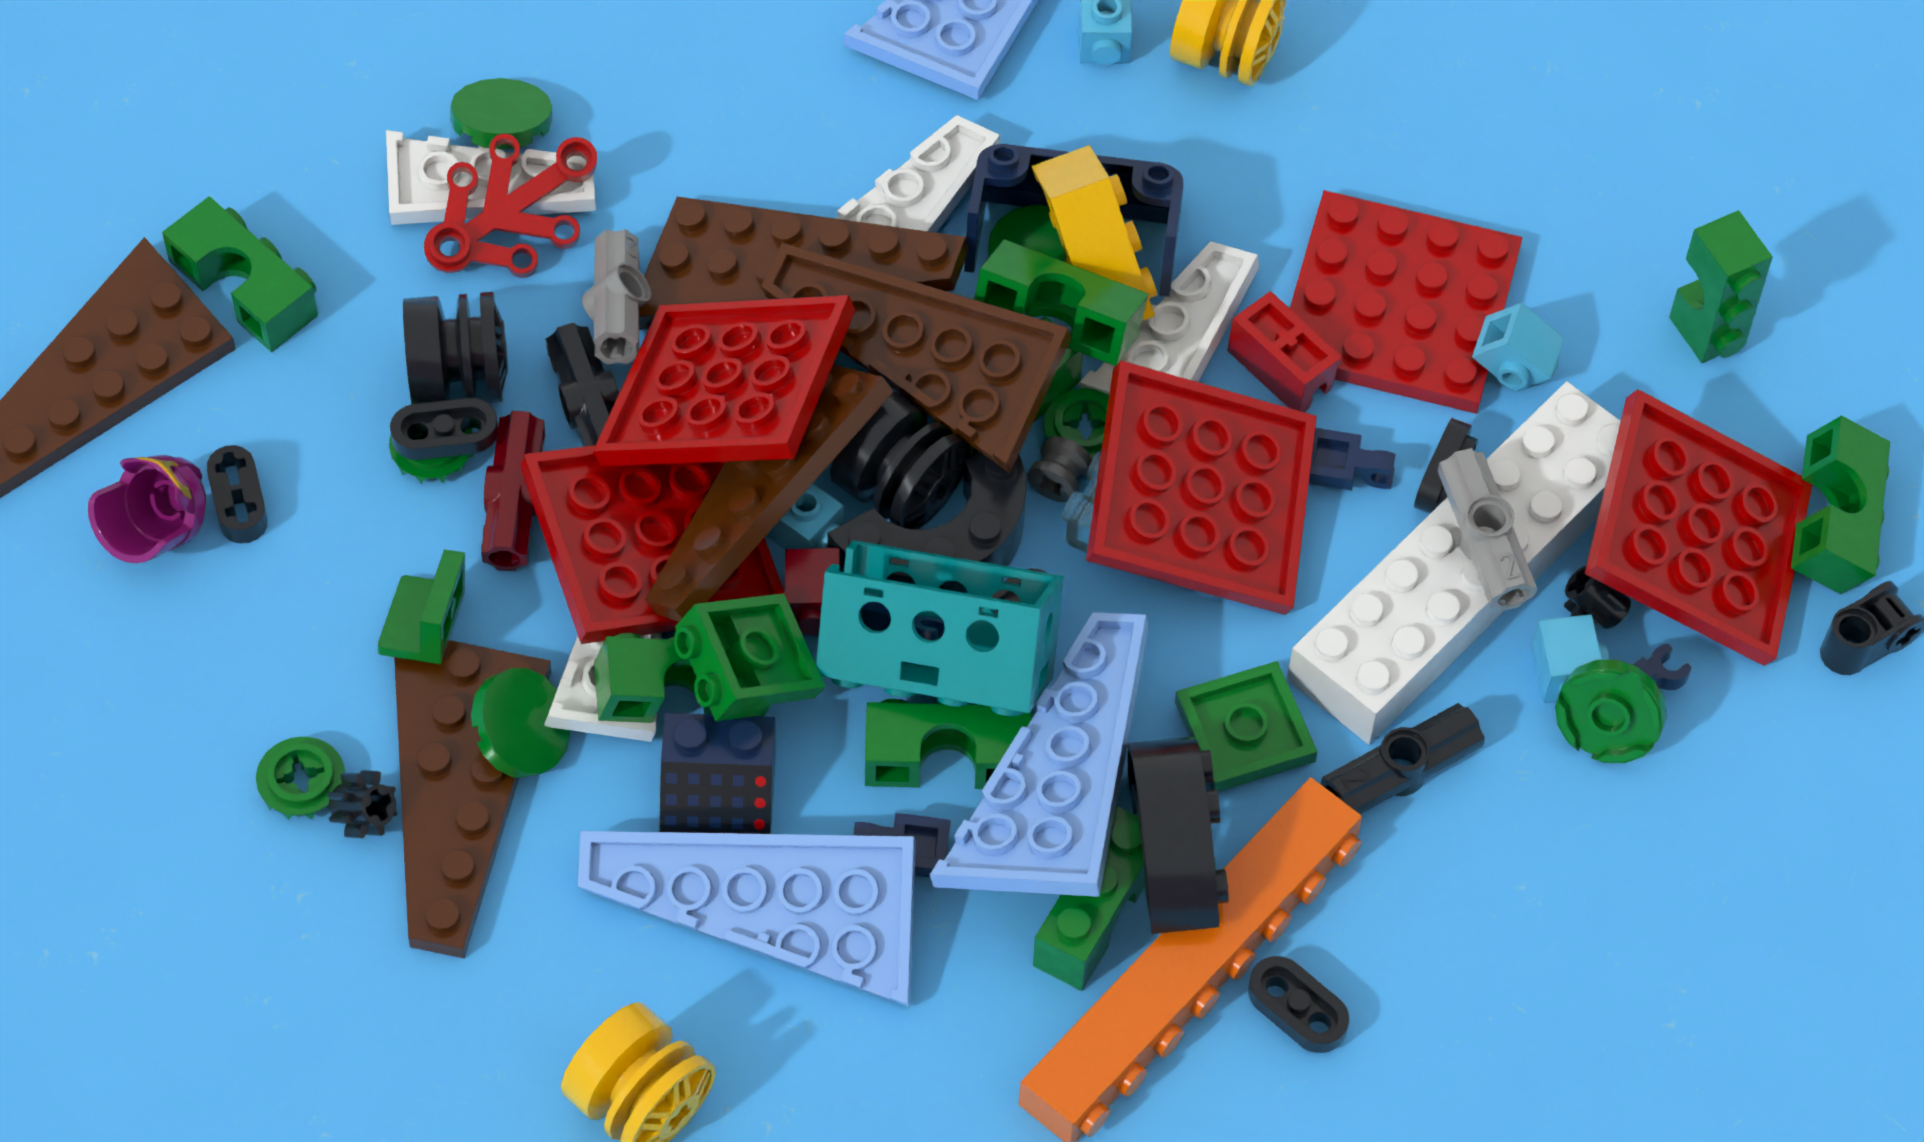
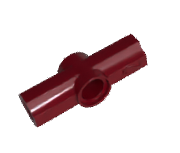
M511 411L509 415L499 417L493 466H487L485 475L484 510L486 520L483 528L481 556L483 563L490 564L501 571H516L517 568L528 565L534 516H537L520 465L524 454L543 452L546 436L545 423L543 419H539L526 411Z

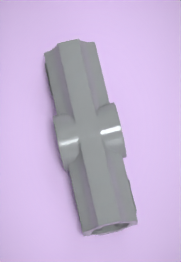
M626 229L621 231L605 230L595 239L594 285L582 296L583 307L594 322V356L607 365L613 363L628 364L636 358L639 351V308L650 300L652 295L646 278L639 271L638 238Z
M1472 448L1454 452L1448 459L1439 463L1438 474L1461 530L1460 548L1464 555L1473 561L1490 607L1500 608L1501 611L1520 607L1525 601L1535 597L1537 586L1513 528L1514 510L1509 502L1500 496L1483 452H1476ZM1479 527H1489L1495 530V532H1487Z

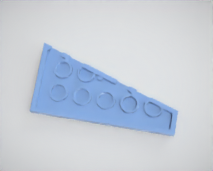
M885 0L876 8V14L862 26L855 24L844 33V46L979 100L1039 0Z
M1092 612L1064 657V668L1051 689L1045 688L1036 703L1037 712L1027 727L1022 726L982 789L983 799L969 821L963 820L954 835L955 844L945 860L939 859L930 873L933 887L1100 897L1149 630L1146 614Z
M580 831L578 887L581 890L910 1007L916 839L914 836Z

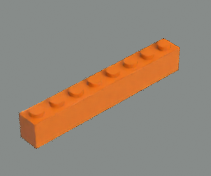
M1310 777L1223 868L1227 876L1229 903L1218 904L1219 927L1161 933L1020 1082L1019 1106L1063 1142H1076L1084 1133L1088 1137L1094 1135L1107 1120L1110 1114L1108 1107L1120 1094L1125 1097L1130 1096L1146 1077L1147 1070L1145 1067L1157 1055L1165 1058L1175 1049L1183 1037L1184 1031L1182 1028L1194 1015L1198 1019L1203 1018L1213 1008L1220 996L1218 989L1230 977L1236 981L1247 972L1256 958L1254 951L1263 941L1267 939L1270 942H1274L1284 932L1291 921L1292 916L1290 913L1301 901L1308 905L1318 896L1327 881V878L1324 876L1336 864L1344 867L1350 862L1362 843L1358 839L1362 815Z

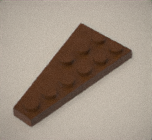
M677 196L644 275L651 288L652 295L650 300L639 308V330L650 327V322L653 321L659 305L768 299L765 297L761 285L782 243L943 291H954L969 247L964 236Z
M145 237L0 400V498L235 350L233 337Z
M785 243L781 244L761 285L764 295L768 299L849 295L855 313L839 350L873 375L882 376L892 389L1009 473L1071 340L1068 327Z
M833 365L794 459L725 462L645 598V601L657 615L679 622L694 604L708 602L891 396L893 390L882 376Z
M449 640L441 664L394 657L403 843L410 947L465 959L519 778H513L496 770L482 755L477 744L478 741H481L478 726L472 728L471 721L474 695L485 679L509 668H529L545 676L548 680L552 670L550 660Z

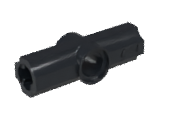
M571 323L557 327L551 336L545 338L546 349L553 371L556 373L559 381V396L568 425L571 429L576 428L583 447L596 445L619 393L610 370L604 371L601 360L594 356L595 344L588 326L581 327Z
M1457 703L1413 728L1400 727L1391 730L1385 735L1380 746L1323 776L1321 785L1356 812L1362 814L1394 795L1407 796L1415 793L1421 788L1425 778L1483 747L1485 737L1480 729L1479 720L1469 707H1463ZM1405 758L1410 760L1413 765L1402 766L1395 763L1392 759Z

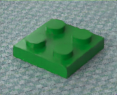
M1278 661L1176 691L1175 704L1189 737H1196L1200 751L1210 750L1214 779L1213 784H1210L1211 789H1217V792L1316 762L1318 751Z

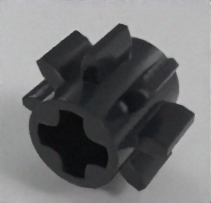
M1586 566L1578 569L1570 577L1565 587V595L1569 600L1564 604V607L1571 613L1570 617L1592 615L1594 625L1597 622L1605 629L1619 624L1630 610L1631 599L1627 595L1586 575Z
M362 770L360 774H340L342 783L336 786L332 792H328L327 795L330 798L329 809L331 816L329 821L346 824L344 837L363 839L365 835H384L383 825L387 824L393 816H397L396 799L394 796L395 786L379 784L381 780V772Z

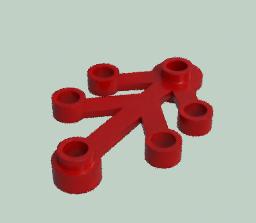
M510 134L495 136L489 145L492 164L483 212L465 223L468 196L474 193L478 187V174L476 169L469 163L458 162L452 165L447 173V183L450 190L444 222L434 226L428 232L424 241V252L430 265L444 273H456L464 270L471 262L508 268L512 275L519 278L531 276L538 266V256L535 249L523 243L508 248L480 242L481 239L494 230L550 239L552 244L559 249L574 247L580 238V227L573 217L560 215L551 218L521 212L568 180L571 182H583L594 174L597 167V152L592 143L584 138L572 137L563 141L556 152V163L507 195L512 166L520 158V144ZM501 144H509L515 151L511 157L501 158L495 153L496 148ZM573 156H581L585 159L586 165L581 170H572L567 165L568 159ZM459 172H466L473 179L469 185L460 187L453 182L454 176ZM560 225H569L574 230L573 236L564 240L558 238L554 232ZM447 241H454L460 246V250L454 256H446L440 251L442 244ZM517 254H528L532 258L531 264L526 268L516 267L512 260Z

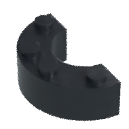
M981 452L965 459L963 495L967 504L964 510L947 524L928 530L906 529L888 522L873 508L827 533L828 548H840L842 572H844L846 547L853 540L1009 566L1018 551L1024 528L1026 477L1020 454H1018L1010 473ZM892 558L891 563L908 565L907 560ZM904 572L891 573L887 580L915 584L912 577ZM946 581L939 588L968 593L966 588L957 581Z
M1195 736L1128 743V782L1133 814L1138 816L1145 893L1151 933L1157 934L1219 927L1218 904L1229 903L1225 869L1215 870L1211 824L1220 823V807L1217 789L1206 790V785L1213 784L1214 782L1210 750L1200 751Z

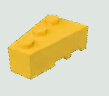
M1090 145L1031 166L1037 182L1040 183L1050 209L1048 214L1053 228L1057 229L1066 256V263L1148 293L1142 321L1154 317L1150 298L1158 296L1148 267L1139 269L1134 253L1143 249L1133 221L1124 223L1119 206L1127 204V199L1118 175L1108 176Z

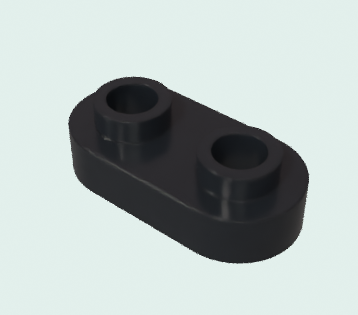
M462 398L405 406L393 416L390 423L393 446L401 456L411 460H424L483 452L496 441L498 423L496 412L488 402L478 398ZM470 428H476L480 430L472 434L464 433V431ZM423 434L427 436L425 439H411L414 435Z
M1454 418L1450 419L1423 476L1414 502V508L1431 514L1447 498L1438 474L1439 463L1448 459L1454 452L1470 448L1475 451L1478 439L1470 436L1472 425Z
M1272 956L1256 964L1250 975L1248 994L1250 1001L1258 1011L1302 1048L1310 1052L1326 1053L1342 1044L1349 1025V1013L1345 1004L1337 996L1289 958ZM1279 986L1284 989L1286 994L1275 997L1268 993L1267 988ZM1319 1021L1324 1023L1328 1030L1318 1033L1313 1031L1309 1024Z

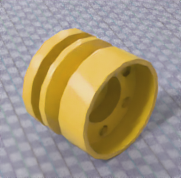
M1182 0L1171 38V59L1202 70L1207 67L1216 52L1219 51L1220 76L1224 78L1231 77L1239 65V83L1248 86L1255 85L1278 45L1284 25L1286 0Z
M635 1002L622 1007L608 1017L586 1039L565 1070L560 1087L563 1096L589 1119L600 1120L606 1117L604 1129L611 1139L620 1140V1142H669L701 1107L712 1088L716 1076L715 1066L704 1056L695 1055L694 1047L688 1042L679 1040L671 1043L673 1038L671 1027L645 1004Z

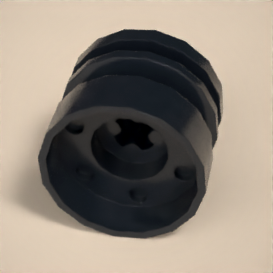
M494 292L480 293V317H470L467 294H459L456 318L445 319L438 296L403 299L404 342L411 404L449 400L451 382H461L465 398H477L476 380H486L489 403L503 402V387L508 373L507 345L504 320L496 306Z
M893 391L891 396L832 461L830 468L831 481L862 503L873 501V508L886 520L890 519V523L906 529H920L931 521L944 507L958 487L964 475V460L971 456L970 444L956 434H950V430L939 422L928 424L927 413Z

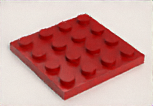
M1323 190L1290 309L1343 357L1342 363L1337 366L1335 380L1477 414L1488 370L1473 359L1472 355L1485 317L1505 309L1523 237Z
M849 295L659 305L593 450L600 466L794 459L855 313Z
M1120 360L1112 372L1086 561L1286 615L1294 608L1317 416Z
M1637 389L1626 397L1585 574L1765 666L1777 658L1795 570L1791 569L1796 523L1806 518L1812 484L1802 480V476Z
M595 445L524 454L520 468L580 643L601 642L605 640L606 636L614 637L623 633H633L642 636L676 631L675 626L679 622L657 615L645 601V598L725 462L600 466L593 452ZM765 538L708 602L785 594Z

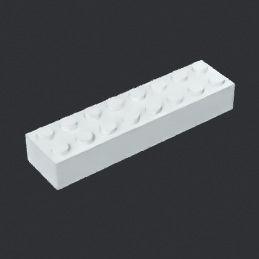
M1568 381L1486 459L1500 496L1509 502L1514 510L1513 528L1534 581L1598 518L1621 422ZM1448 497L1292 648L1287 680L1368 745L1504 612L1500 608L1490 607L1473 561L1466 557L1460 548L1461 530ZM1479 527L1487 532H1495V530L1489 527Z

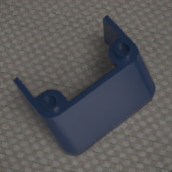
M996 144L981 151L977 159L968 208L966 240L969 251L965 259L964 272H975L987 202L1024 207L1033 204L1048 206L1044 191L1040 183L1037 182L1031 166L1068 152L1009 144ZM1096 155L1108 176L1117 174L1127 199V204L1119 206L1123 219L1167 224L1159 296L1169 297L1183 199V177L1181 173L1174 167L1161 162Z

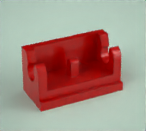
M1268 292L1232 319L1227 351L1288 408L1306 412L1309 410L1313 400L1312 395L1317 388L1325 394L1329 392L1334 384L1337 366L1342 363L1343 357L1274 293Z

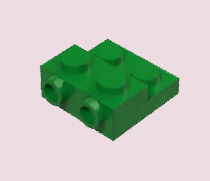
M784 593L694 604L675 626L674 647L676 653L681 659H689L697 677L694 684L695 697L702 707H710L716 722L761 716L771 704L814 699L825 688V684Z

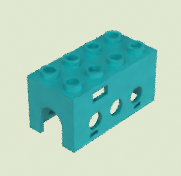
M853 540L846 547L844 572H839L840 565L831 564L825 571L816 666L821 677L831 678L832 683L837 686L857 688L865 684L882 687L887 694L896 697H912L916 694L938 697L937 700L940 703L948 706L961 707L973 703L990 706L991 710L999 715L1018 716L1023 714V712L1030 713L1045 688L1053 679L1064 576L856 540ZM892 558L907 560L908 565L891 563ZM904 572L912 577L915 584L887 580L891 573ZM1004 577L1021 580V585L1004 582ZM946 581H957L966 588L968 593L939 588ZM999 590H1009L1019 597L1021 603L992 598V596ZM869 602L883 604L890 612L891 622L889 627L882 631L869 629L861 619L863 605ZM932 616L941 618L945 627L943 636L936 640L922 638L915 629V617Z

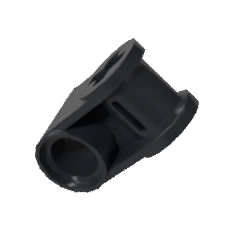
M1892 581L1884 582L1871 590L1863 598L1840 609L1834 615L1820 648L1821 659L1826 667L1840 675L1859 673L1862 669L1886 655L1902 650L1918 638L1924 631V617L1921 614L1914 615L1897 596L1899 588ZM1844 638H1847V639H1849V640H1852V641L1855 642V643L1849 642V641H1847V640L1844 639Z

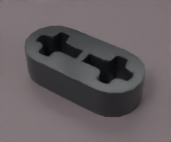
M231 445L219 448L208 459L207 474L220 529L223 535L232 542L239 544L250 543L261 537L268 526L267 513L255 462L251 453L243 447ZM236 466L240 484L229 485L226 468ZM245 502L249 521L238 523L234 504Z

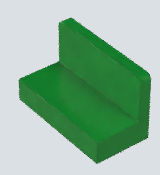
M444 549L434 579L408 575L400 578L378 641V654L434 664L442 663L465 593V552Z

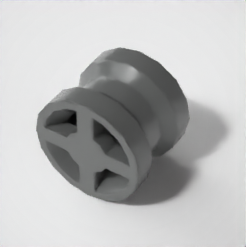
M1059 436L1048 437L1040 449L1042 458L1040 461L1032 464L1027 473V480L1032 488L1048 499L1056 502L1072 501L1079 490L1077 480L1088 473L1092 466V458L1081 445L1073 440Z

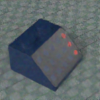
M664 713L659 832L771 834L776 761L775 717L753 716L716 722L713 714Z

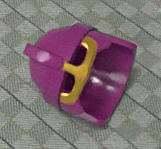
M155 455L121 460L119 463L125 471L119 482L94 492L88 501L90 525L104 549L119 560L128 563H142L154 559L166 551L178 548L196 536L204 520L206 493L201 482L202 474L200 469L192 462L182 457Z

